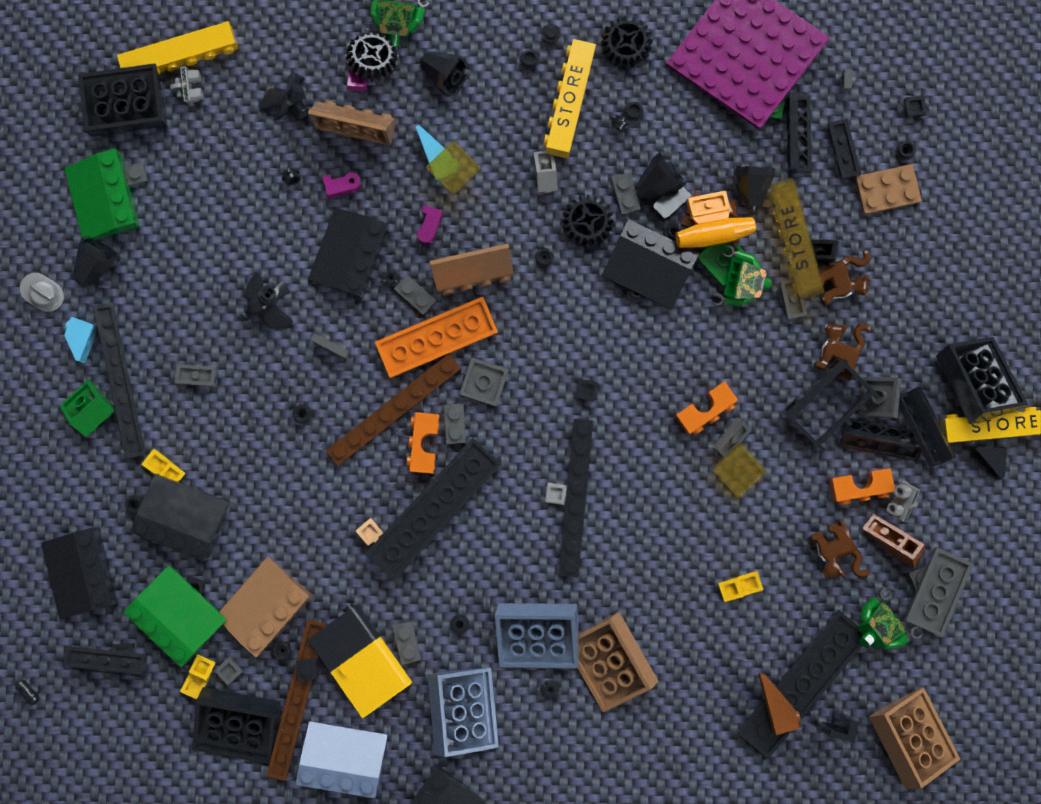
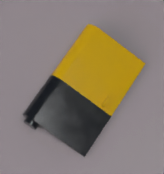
M351 603L343 609V615L310 637L308 641L363 719L409 686L412 681L358 604L354 606Z

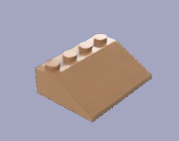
M325 101V103L318 102L309 109L308 114L318 130L389 146L392 144L396 121L389 114L382 113L380 116L367 109L358 111L349 105H344V107L336 106V103L331 101Z
M509 244L430 261L438 294L442 293V295L454 293L453 290L461 289V291L473 289L472 286L479 284L480 287L489 286L492 284V281L507 282L511 280L510 277H514Z
M268 556L220 610V613L227 619L223 625L242 646L255 657H258L311 598L312 594Z
M620 612L607 617L578 634V669L602 712L651 690L659 682Z
M924 687L886 705L869 716L906 790L923 788L960 760Z

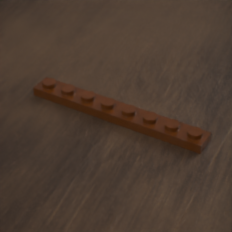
M450 354L446 355L326 450L337 466L341 465L458 373L461 367Z
M307 619L297 660L317 658L318 663L319 655L308 639L326 627L327 623ZM296 665L266 775L286 781L313 682V679L298 681Z

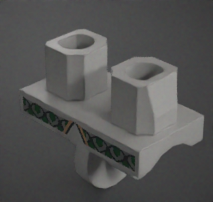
M180 67L182 83L180 78H175V84L170 85V91L176 92L177 98L184 96V102L188 104V107L194 106V102L203 100L202 89H192V83L201 82L200 72L198 70H188L187 67Z
M902 481L894 490L895 498L893 502L888 504L887 512L906 522L912 508L918 506L916 499L920 489L906 481Z

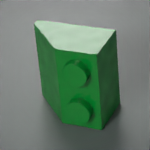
M89 379L60 405L69 424L85 437L94 432L98 425L105 419H108L115 411L110 401Z

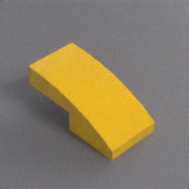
M155 448L141 464L152 473L177 482L185 474L183 470Z
M758 571L718 583L724 602L764 590Z
M197 654L180 692L197 700L202 688L206 687L216 662Z

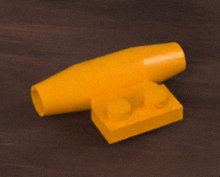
M726 191L691 197L687 199L691 219L697 225L676 232V243L679 248H693L732 242L755 233L756 224L753 217L728 218L730 205Z

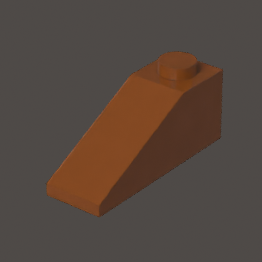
M875 514L871 516L862 528L865 533L894 557L913 569L925 555V544Z
M758 673L773 733L778 735L800 729L798 724L801 723L799 712L795 711L793 706L764 673Z

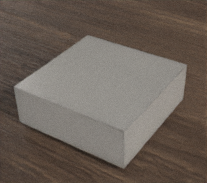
M548 483L545 502L564 505L567 485Z

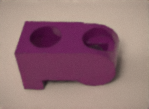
M348 173L344 177L333 180L330 175L323 176L328 199L355 193L361 188V180L356 173Z
M424 205L422 215L426 217L423 226L417 232L420 243L430 245L435 240L443 217V211Z

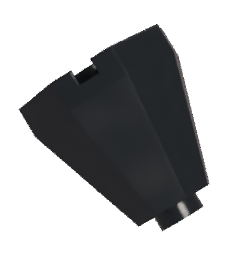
M430 51L420 59L422 71L438 90L447 97L451 96L450 93H458L467 80L465 69L469 70L470 65L460 55Z
M661 152L653 157L636 184L638 188L636 192L643 200L646 198L651 201L677 191L686 185L678 170L671 162H666L665 159L667 157Z
M734 166L733 175L741 206H745V210H757V206L762 207L775 176V168Z
M89 236L83 237L79 243L73 276L76 278L75 281L82 286L93 285L114 268L121 259L120 256H116L117 252L99 240L96 243L92 242L93 238Z

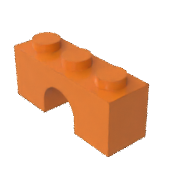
M725 381L707 393L711 401V408L708 412H700L691 404L675 415V418L687 435L693 433L695 436L704 429L702 425L707 422L712 424L720 418L718 414L722 411L728 413L736 407L734 403L738 399Z
M415 412V417H411L410 428H414L413 436L409 437V448H412L411 456L407 457V467L410 468V472L434 474L436 454L426 453L422 449V440L427 435H438L439 414Z
M891 468L867 472L868 483L862 489L854 484L852 475L830 478L829 485L833 502L839 501V505L851 503V499L858 498L859 502L871 500L870 496L878 495V498L889 497L890 492L895 490Z

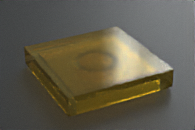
M453 141L426 166V169L454 196L481 170V167Z
M739 443L712 468L713 472L736 498L741 497L767 472L742 443Z

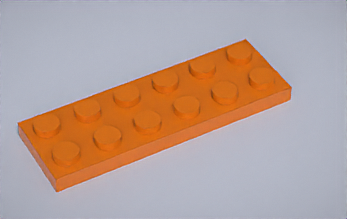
M480 297L380 339L375 344L391 379L493 336L498 331L484 298Z

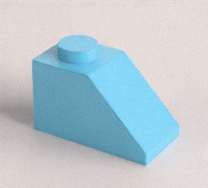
M71 317L65 325L64 336L75 360L85 363L98 329L93 324Z

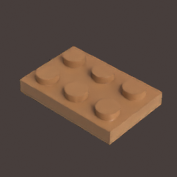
M913 164L855 177L863 215L922 202Z

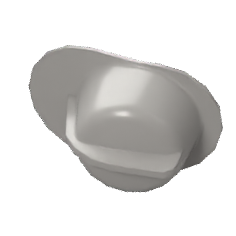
M31 273L26 275L21 281V296L36 308L45 312H52L62 305L64 300L62 288L48 277L40 273Z

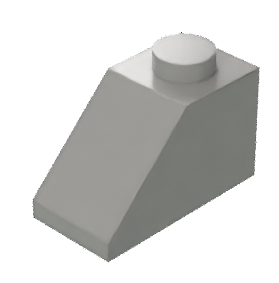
M546 151L534 152L538 192L549 193L558 190L554 155L546 154Z

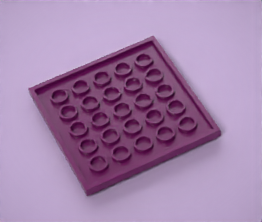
M715 0L666 62V66L760 130L827 44L830 37L776 0Z

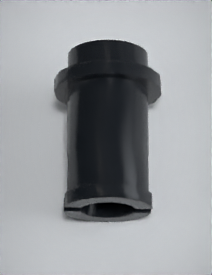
M26 679L15 687L26 700V704L32 706L40 700L39 692H35Z

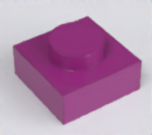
M348 69L347 90L367 91V80L364 82L362 76L357 78L356 73L351 74L350 69Z

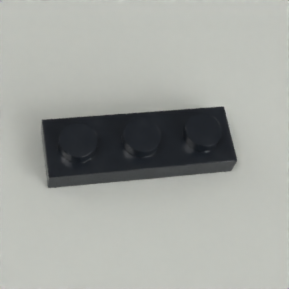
M848 119L829 122L827 127L841 180L861 175Z

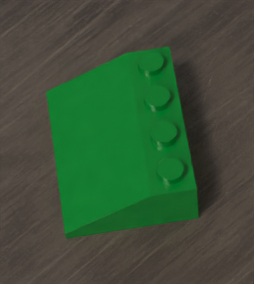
M116 148L96 153L65 168L82 238L89 236L93 238L92 240L140 228L131 189L125 174L123 157Z
M170 565L123 612L180 667L190 662L227 620Z

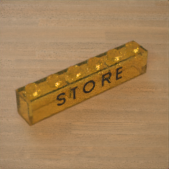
M791 178L772 184L769 197L771 203H775L776 210H773L776 222L779 221L781 228H778L781 240L784 239L786 244L783 247L785 257L789 258L791 263L788 265L790 276H794L796 282L793 284L795 295L799 294L801 299L825 293L796 182Z

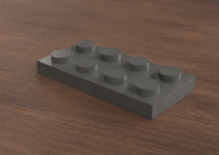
M935 547L904 620L943 637L974 563Z

